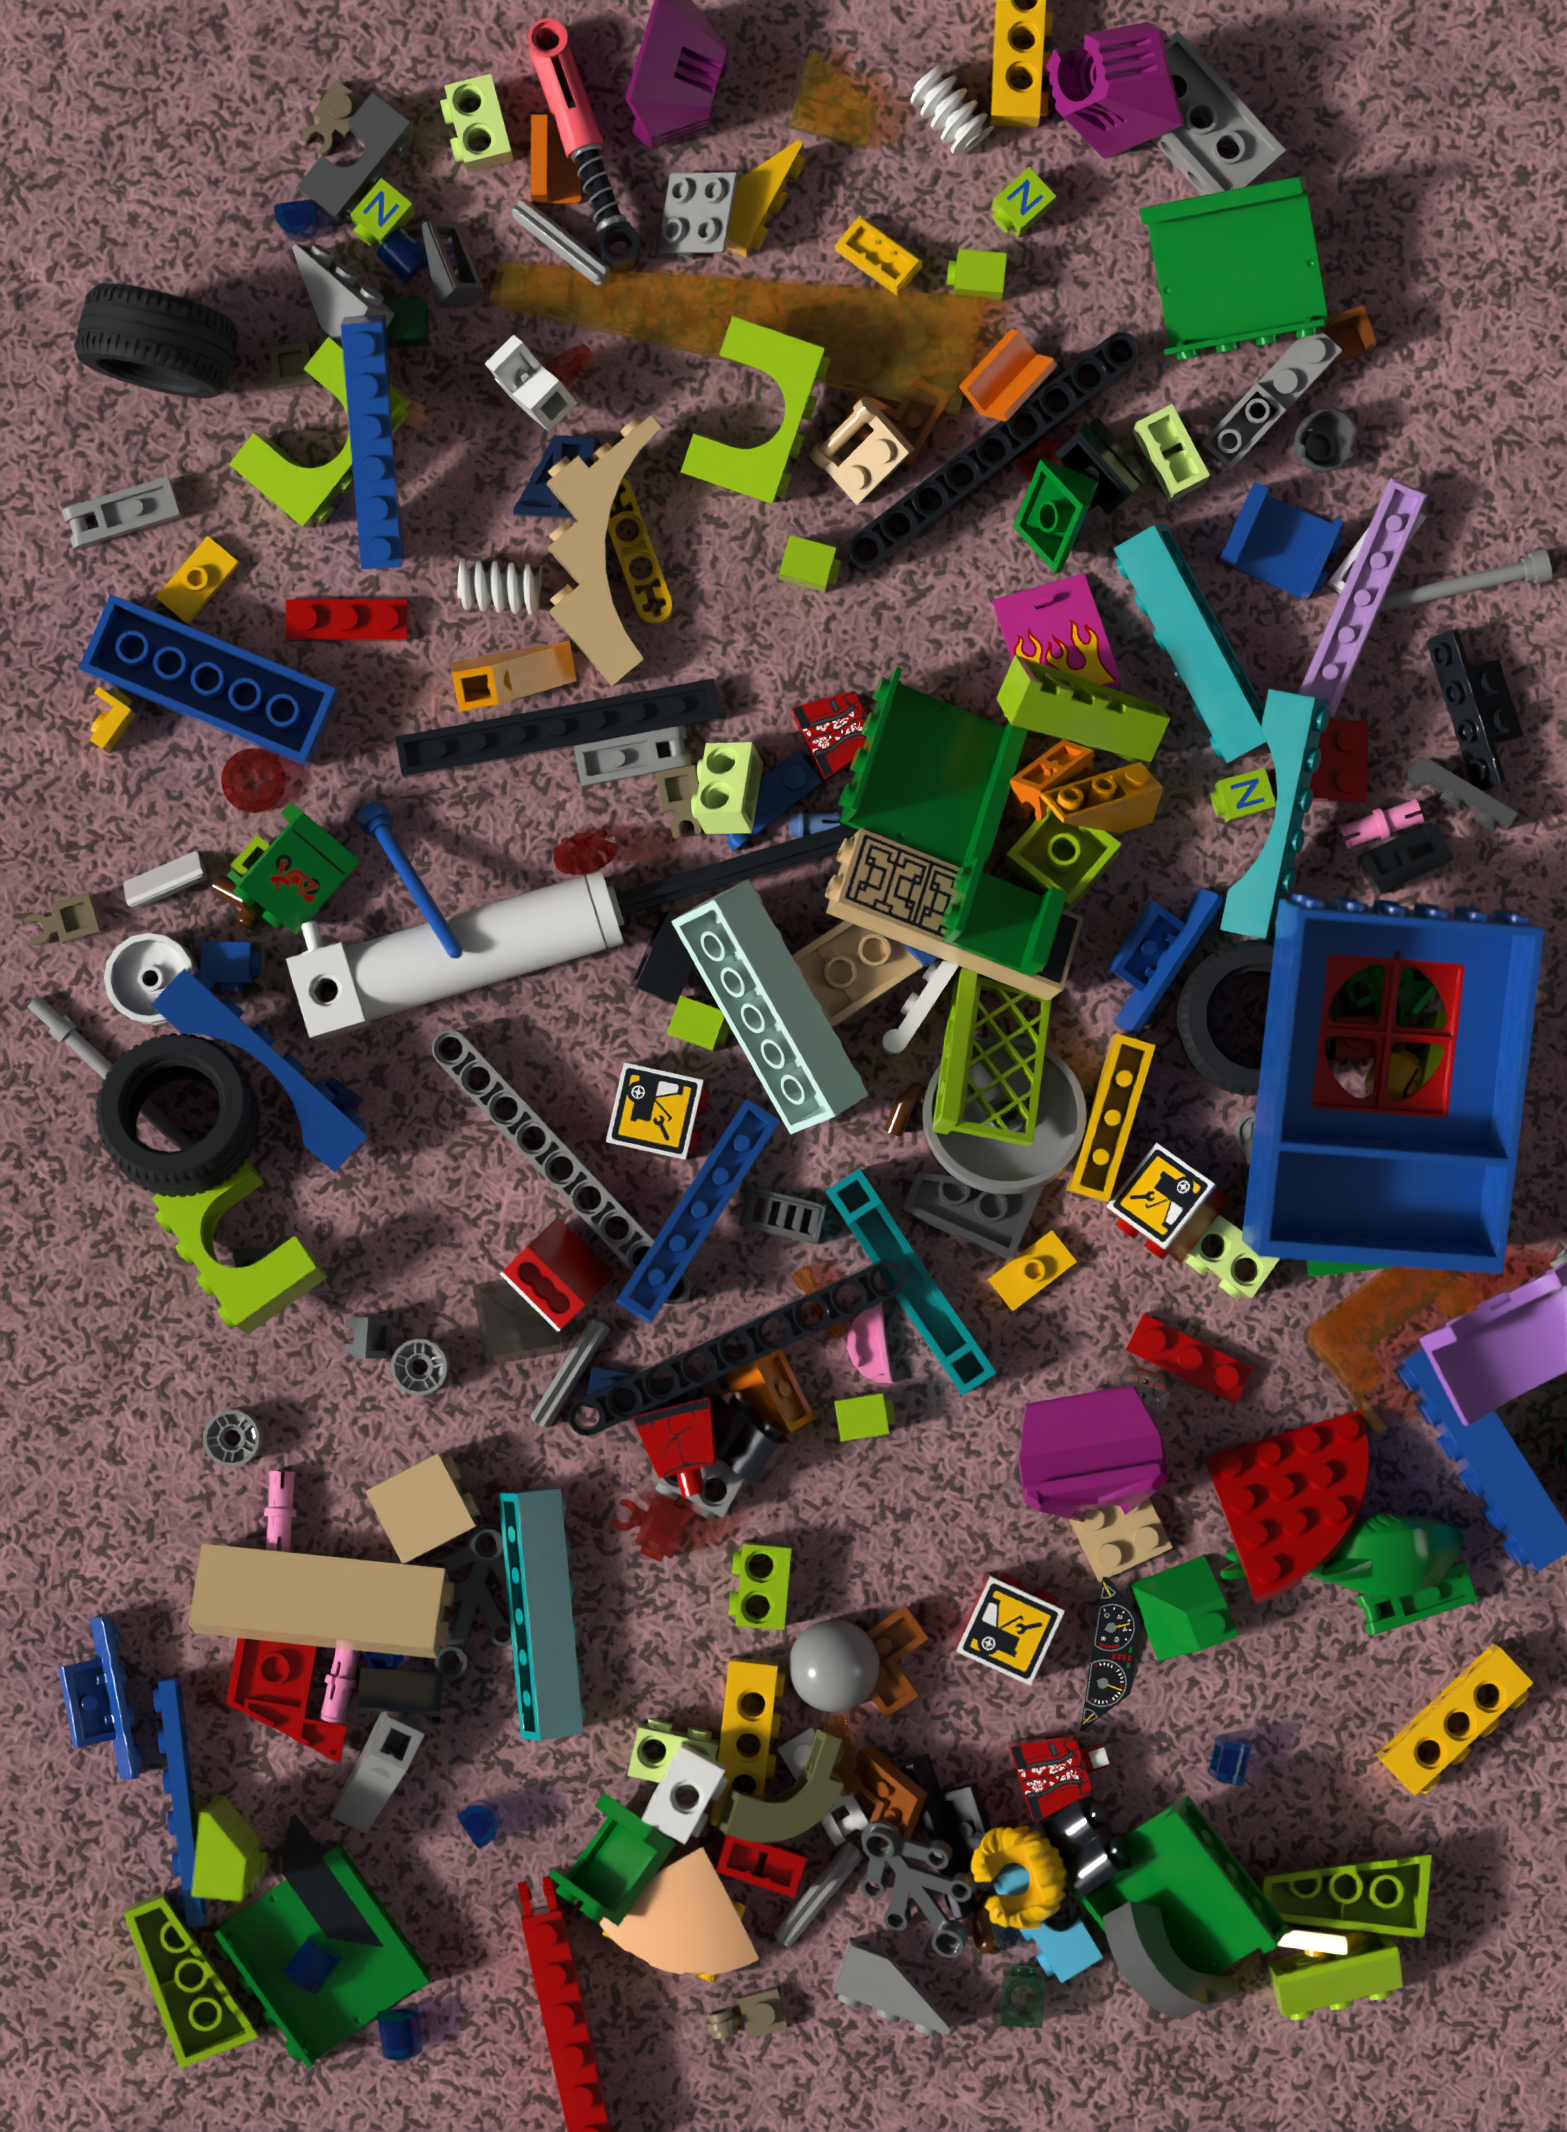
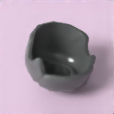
M1331 407L1316 410L1305 417L1296 430L1294 446L1299 461L1306 468L1318 473L1338 470L1354 454V439L1358 433L1357 426L1348 413Z

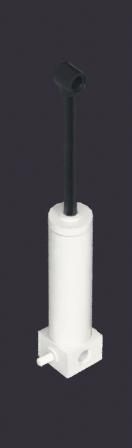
M846 824L839 825L615 893L613 886L607 887L602 870L586 874V877L584 875L450 915L444 918L463 947V954L457 959L448 956L428 922L348 947L342 942L324 946L317 922L313 920L303 923L301 928L308 951L287 958L286 961L309 1038L315 1041L325 1040L371 1026V1020L605 950L606 947L611 948L624 944L619 926L624 925L623 916L837 852L845 838L850 839L858 829ZM329 983H336L338 993L335 999L330 1002H323L321 992L324 986Z

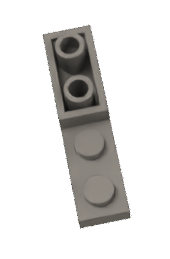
M1321 330L1320 334L1298 338L1260 381L1245 394L1201 442L1230 471L1269 432L1342 352V349Z

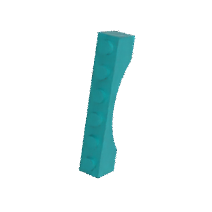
M1268 690L1261 731L1269 745L1276 769L1277 801L1275 817L1268 840L1258 859L1247 873L1228 890L1220 930L1264 940H1275L1279 899H1287L1288 893L1293 891L1296 883L1297 873L1293 867L1296 853H1300L1304 844L1305 832L1301 829L1304 813H1308L1312 805L1313 791L1309 789L1312 774L1316 773L1321 761V750L1318 749L1321 732L1323 733L1326 730L1329 722V709L1326 708V699L1280 690Z
M860 1168L825 1191L872 1263L883 1259L892 1260L902 1269L905 1277L904 1287L895 1297L959 1393L963 1396L995 1375L996 1371L942 1294ZM888 1267L879 1269L878 1272L890 1289L894 1287L897 1282L895 1270Z

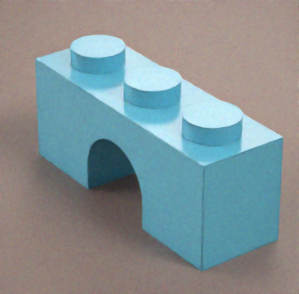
M1010 1863L1001 1868L997 1874L999 1882L993 1886L998 1894L1018 1896L1027 1890L1030 1876L1027 1869L1021 1864ZM1079 1916L1062 1925L1050 1924L1043 1920L1041 1927L1038 1929H1019L1027 1942L1034 1938L1042 1952L1037 1954L1036 1957L1047 1976L1049 1977L1055 1973L1061 1983L1103 1958L1101 1951Z

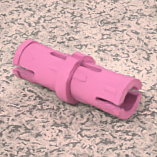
M1415 798L1384 811L1381 808L1372 810V815L1344 825H1338L1339 832L1344 837L1342 840L1345 848L1348 850L1353 846L1379 837L1385 840L1390 838V833L1424 823L1423 815L1419 813L1421 809L1418 801Z
M269 1471V1507L264 1508V1516H268L265 1550L277 1551L278 1537H280L279 1551L291 1553L292 1517H296L297 1510L292 1509L294 1476H296V1472H284L283 1488L281 1489V1471Z
M336 1648L331 1672L326 1673L325 1682L328 1685L319 1719L337 1724H345L352 1689H356L358 1683L355 1675L361 1651Z

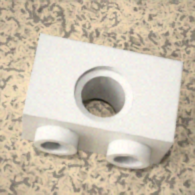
M681 1742L643 1812L641 1820L686 1844L690 1834L697 1838L708 1819V1815L703 1813L704 1808L710 1798L715 1801L719 1799L728 1782V1779L722 1776L725 1771V1765ZM685 1784L694 1786L699 1793L697 1801L690 1805L680 1803L675 1795L676 1790Z

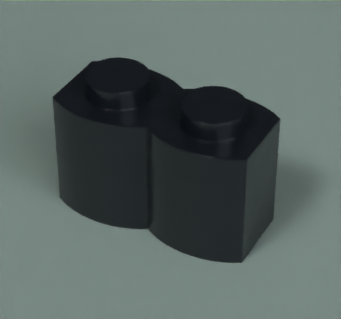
M739 1392L719 1394L712 1404L716 1454L723 1458L731 1469L752 1484L765 1482L791 1444L787 1437L783 1435L785 1432L784 1428L771 1418H761L753 1409L755 1407L754 1402L744 1394Z
M1092 1796L1076 1800L1043 1824L1047 1839H1049L1052 1847L1058 1848L1065 1870L1071 1882L1082 1896L1098 1893L1133 1868L1127 1844L1112 1832L1107 1809Z

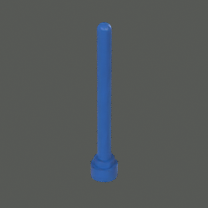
M378 801L367 804L356 816L359 826L364 834L378 839L448 956L453 959L460 958L463 954V947L392 833V816L383 802Z

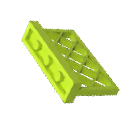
M962 967L952 981L932 1132L948 1135L952 1130L1030 1147L1034 1141L1051 999L1048 1001L1000 981L978 977L977 972ZM980 991L994 992L1004 1005L989 1014L979 1001ZM1023 999L1040 1002L1039 1016L1029 1023L1015 1005ZM1006 1010L1010 1012L1021 1027L1008 1037L1004 1035L993 1020ZM978 1013L982 1020L976 1023ZM986 1024L999 1043L984 1052L974 1039V1035L977 1029ZM1037 1025V1033L1032 1028ZM1024 1032L1035 1046L1034 1054L1025 1060L1022 1059L1010 1043ZM1003 1047L1016 1066L1001 1075L988 1056ZM972 1051H973L974 1054L977 1056V1057L974 1058L973 1060H971V1058H972ZM1033 1061L1031 1071V1069L1028 1067V1064ZM979 1062L983 1064L994 1079L980 1090L969 1076L970 1068ZM1020 1070L1030 1083V1087L1027 1093L1018 1098L1005 1079ZM996 1085L1001 1088L1011 1104L997 1113L983 1095ZM967 1089H968V1090L970 1091V1093L972 1094V1095L969 1096L968 1098H966ZM975 1099L989 1117L981 1124L963 1121L965 1106ZM1028 1099L1027 1108H1026V1107L1024 1106L1023 1102ZM1015 1108L1025 1121L1024 1133L1009 1130L1000 1117ZM991 1123H993L996 1127H992V1126H988V1125H990Z

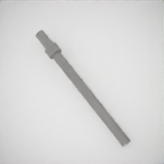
M39 995L35 997L28 1005V1008L50 1028L48 1033L60 1044L65 1042L105 1079L106 1073L111 1071L112 1064L75 1030L77 1025L66 1015L61 1017ZM147 1098L141 1106L139 1113L177 1149H188L196 1144Z

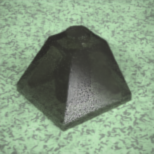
M505 1279L472 1285L486 1365L566 1351L563 1329L557 1332Z

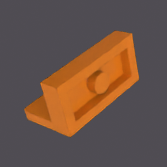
M531 115L532 203L548 205L580 204L581 178L577 175L579 170L578 164L568 160L556 125L549 124L548 116Z
M1010 329L959 385V388L980 415L1007 421L1058 364L1051 357L1037 354L1020 331Z
M782 1349L724 1375L733 1394L739 1392L750 1398L755 1404L753 1409L761 1418H771L784 1428L785 1432L783 1435H787L816 1419Z

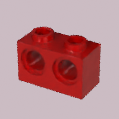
M724 1834L714 1866L718 1873L794 1898L807 1856L804 1851L777 1842H752Z

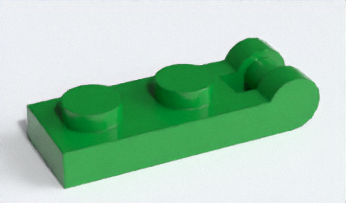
M1464 1561L1453 1563L1447 1574L1436 1584L1404 1598H1380L1361 1593L1355 1596L1358 1608H1363L1367 1619L1364 1626L1368 1636L1383 1633L1478 1601ZM1390 1600L1394 1613L1382 1616L1379 1603Z

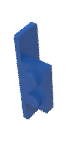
M1203 888L1199 889L1180 919L1158 903L1148 902L1106 967V969L1134 988L1131 996L1114 1020V1024L1133 1034H1138L1150 1022L1156 1005L1162 996L1172 988L1175 976L1185 960L1194 954L1197 942L1207 926L1211 925L1217 918L1219 908L1224 901L1223 897Z
M109 1616L90 1618L97 1658L58 1667L73 1748H81L112 1740L119 1777L128 1780L139 1778L138 1768L142 1766V1757L138 1745L133 1743L130 1727L134 1726V1714L130 1704L125 1701L123 1687L127 1684V1677L122 1663H118L115 1648L119 1645L118 1630L116 1625L110 1622Z

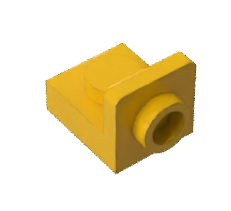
M98 687L94 694L111 705L112 709L109 713L103 711L94 721L91 727V731L94 734L89 740L109 754L137 714L128 708L132 700L112 687L107 693Z

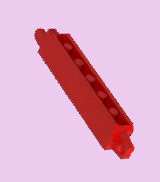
M549 1876L543 1877L542 1883L548 1907L535 1910L532 1902L531 1887L527 1881L519 1882L517 1885L523 1911L520 1920L567 2132H614L563 1903L559 1904L554 1880Z

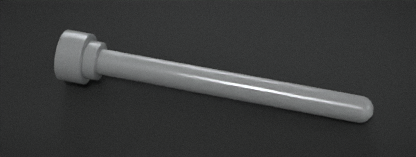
M1546 549L1528 552V557L1521 558V563L1386 594L1378 613L1519 579H1525L1526 582L1533 581L1535 584L1552 580V567Z

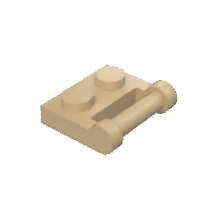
M862 397L854 405V412L824 443L818 442L809 452L813 462L819 467L824 468L856 505L866 500L915 450L883 412L866 397ZM865 423H868L874 431L842 462L835 453Z

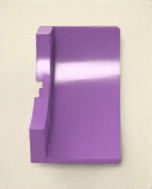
M1567 1262L1530 1278V1281L1508 1292L1510 1298L1503 1291L1476 1305L1477 1309L1460 1317H1454L1419 1338L1463 1425L1473 1424L1512 1399L1567 1372Z

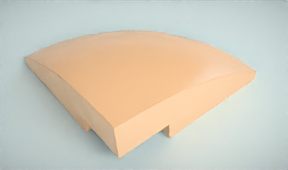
M703 1847L656 1873L619 1927L605 1917L599 1924L608 1936L623 1950L630 1951L637 1957L647 1961L652 1967L671 1973H706L708 1975H715L745 1967L759 1960L750 1938Z

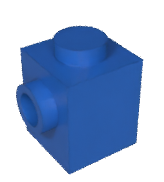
M201 941L200 971L214 985H219V992L242 993L244 985H254V976L261 975V952H255L254 944L250 942Z

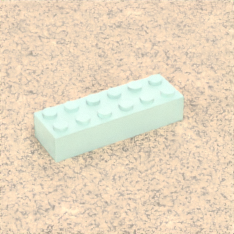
M749 879L704 901L671 921L790 1134L836 1117L869 1095L862 1084L859 1073L852 1066L842 1048L839 1037L833 1032L822 1012L819 1001L813 996L802 976L800 967L793 960L782 940L780 931L774 926L762 904L760 895L754 890Z

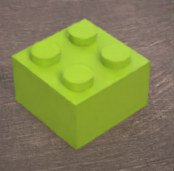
M1047 806L1046 817L1041 821L1036 819L1006 854L1004 866L1041 896L1052 887L1067 892L1063 909L1071 912L1118 857L1122 844L1106 831L1062 823Z

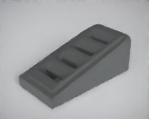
M425 221L421 226L433 290L438 306L466 308L484 292V289L457 222ZM441 239H448V244L442 243Z
M748 1186L738 1226L817 1245L827 1205ZM757 1197L765 1199L760 1222L752 1221ZM773 1201L781 1202L775 1226L768 1224ZM789 1205L797 1206L791 1230L783 1228ZM805 1208L813 1210L807 1234L799 1232Z

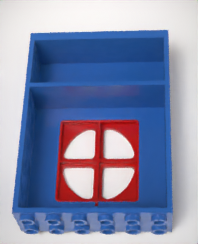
M1293 893L1292 900L1279 899L1242 1241L1259 1257L1503 1274L1544 928L1531 923L1532 917L1520 915L1518 911L1496 909L1495 916H1491L1490 913L1480 912L1479 908L1455 906L1454 913H1450V910L1439 909V905L1414 903V910H1411L1407 906L1399 905V902L1376 899L1373 906H1368L1367 903L1358 902L1357 898L1333 896V903H1327V900L1317 899V895L1306 893ZM1370 965L1383 966L1385 973L1379 1020L1374 1024L1330 1020L1328 1009L1341 986L1351 976ZM1412 967L1418 969L1435 985L1446 1010L1447 1022L1443 1028L1404 1027L1396 1024L1395 1015L1401 971L1404 968ZM1328 1037L1364 1038L1375 1041L1376 1052L1372 1087L1367 1097L1353 1096L1336 1080L1325 1055L1324 1043ZM1403 1041L1441 1045L1443 1048L1442 1058L1429 1080L1411 1095L1400 1100H1390L1387 1097L1391 1050L1394 1043Z

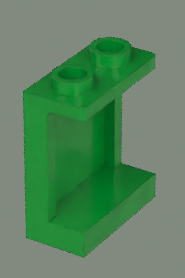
M603 1793L595 1807L608 1815V1817L566 1876L561 1875L554 1869H552L548 1876L560 1884L556 1892L575 1906L579 1900L584 1902L580 1910L599 1924L605 1917L619 1927L676 1844L606 1793Z

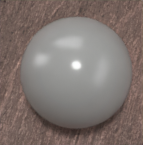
M825 1620L811 1625L800 1634L792 1646L788 1669L795 1691L807 1704L822 1711L842 1712L858 1706L872 1693L879 1677L880 1660L874 1642L860 1627L843 1620Z

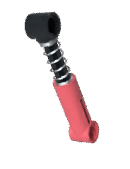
M540 19L534 22L528 32L530 59L535 65L568 160H572L579 166L577 175L585 183L583 191L589 195L588 206L594 209L595 212L593 221L597 223L596 229L598 231L596 236L600 244L601 259L608 264L611 272L618 274L627 273L633 270L639 263V234L631 226V223L627 222L626 216L620 213L618 206L621 202L615 199L613 190L616 187L611 186L608 179L610 172L605 170L602 162L605 157L600 156V151L604 149L605 143L572 53L567 30L556 19ZM545 39H552L558 42L557 47L552 50H544L538 45ZM557 69H560L569 97H564L555 72ZM620 241L630 245V250L620 255L613 253L609 249L612 244Z

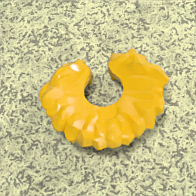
M1009 1826L1007 1828H994L984 1835L979 1847L974 1851L971 1862L974 1881L991 1882L1002 1867L1010 1863H1018L1027 1869L1030 1883L1027 1890L1021 1895L997 1894L988 1898L985 1908L990 1911V1920L992 1923H998L1004 1928L1012 1926L1022 1930L1038 1929L1041 1927L1043 1920L1060 1909V1901L1066 1895L1063 1892L1067 1871L1063 1868V1859L1059 1856L1058 1848L1052 1847L1049 1839L1041 1838L1039 1831L1030 1832L1026 1826H1020L1015 1829Z

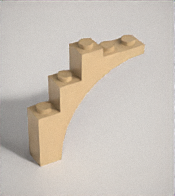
M651 415L644 421L637 416L620 431L625 438L612 448L607 442L589 458L594 464L590 468L579 456L572 461L565 456L548 471L552 478L546 484L577 520L573 526L566 520L549 535L553 543L547 549L579 585L573 590L567 584L553 596L550 601L555 606L549 613L611 686L616 684L644 659L626 634L613 605L606 574L605 538L610 509L622 477L638 452L662 428Z

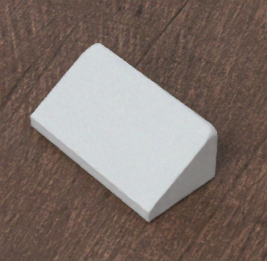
M194 851L125 881L123 886L128 906L138 910L207 880L208 874L199 853Z

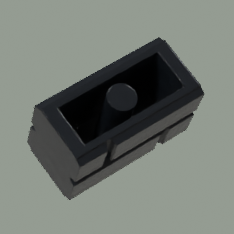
M1098 417L1079 430L1054 455L1064 467L1100 481L1093 500L1107 516L1128 500L1151 478Z

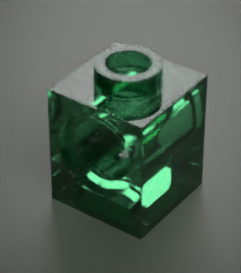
M1014 1963L1011 1970L1002 1969L999 2008L1001 2026L1042 2029L1045 1977L1043 1972L1036 1971L1035 1965ZM1026 1985L1033 1989L1032 1998L1022 2004L1014 2002L1011 1999L1012 1991L1017 1986Z

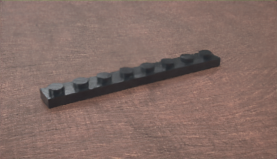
M714 679L401 735L396 736L395 741L402 777L408 778L572 748L577 745L671 727H687L720 721L721 715Z

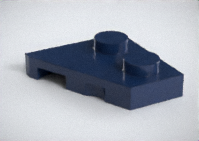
M554 435L542 460L530 477L519 501L516 502L513 508V515L575 519L546 485L552 478L548 471L565 456L570 461L579 456L590 468L594 464L589 457L594 454L595 437Z

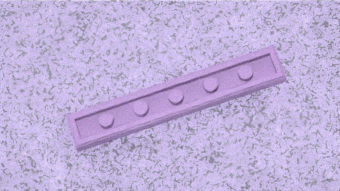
M1392 478L1387 483L1298 692L1301 695L1326 699V708L1329 709L1330 719L1335 715L1428 494Z

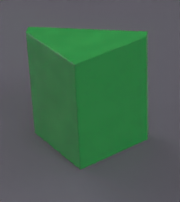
M1040 459L1013 528L1056 574L1061 573L1100 481L1050 460Z

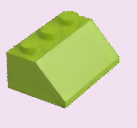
M216 1795L200 1812L192 1896L242 1901L250 1890H254L255 1884H259L260 1877L265 1876L267 1852L260 1851L261 1839L224 1795Z
M1384 1933L1364 1937L1363 1947L1347 1955L1329 1952L1327 1956L1315 1957L1300 1953L1267 1961L1278 2010L1283 2017L1290 2016L1291 2020L1311 2017L1314 2015V2009L1329 2006L1330 2010L1345 2009L1354 2005L1353 2000L1369 1996L1370 2000L1389 1998L1394 1995L1393 1990L1403 1988L1398 1947Z

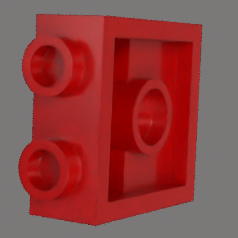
M1329 718L1327 728L1323 733L1321 732L1318 749L1321 750L1320 765L1316 773L1312 774L1309 789L1313 791L1312 802L1365 803L1367 802L1368 721L1330 720Z

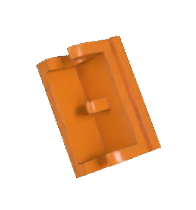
M1063 739L1012 777L1010 784L1016 817L1025 820L1030 816V811L1035 809V817L1037 821H1041L1047 815L1046 803L1040 797L1042 792L1064 786L1068 782H1075L1078 779V773L1081 771L1083 772V779L1095 776L1092 758L1095 757L1094 750Z

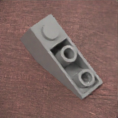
M294 244L292 249L320 326L342 346L341 323L344 317L386 315V328L388 327L395 313L382 303L384 297L379 292L358 282L359 275L350 268L337 264L333 260L335 254L324 246L313 244L312 247Z
M399 1712L380 1713L329 1815L331 1818L367 1834L406 1773L425 1735L421 1722Z
M849 1939L832 1984L833 1992L839 1994V2001L856 2008H861L862 2003L877 2008L876 2014L892 2022L898 2023L900 2018L916 2023L914 2027L916 2030L929 2036L937 2037L939 2032L949 2036L951 2031L949 2021L887 1952Z

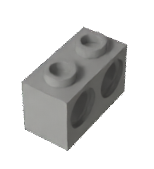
M717 1457L716 1464L700 1469L704 1483L711 1478H719L725 1482L727 1486L725 1496L719 1500H711L704 1493L685 1497L694 1502L691 1507L693 1511L710 1520L713 1519L715 1514L722 1518L724 1517L744 1480L723 1459ZM654 1472L651 1479L658 1483L655 1490L673 1500H677L678 1496L681 1495L678 1480H674L670 1476L659 1479L656 1472Z

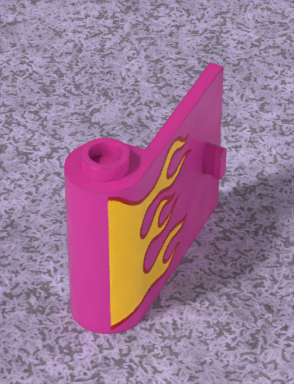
M1085 573L992 600L1011 661H1013L1015 655L1112 689L1121 688L1117 665Z

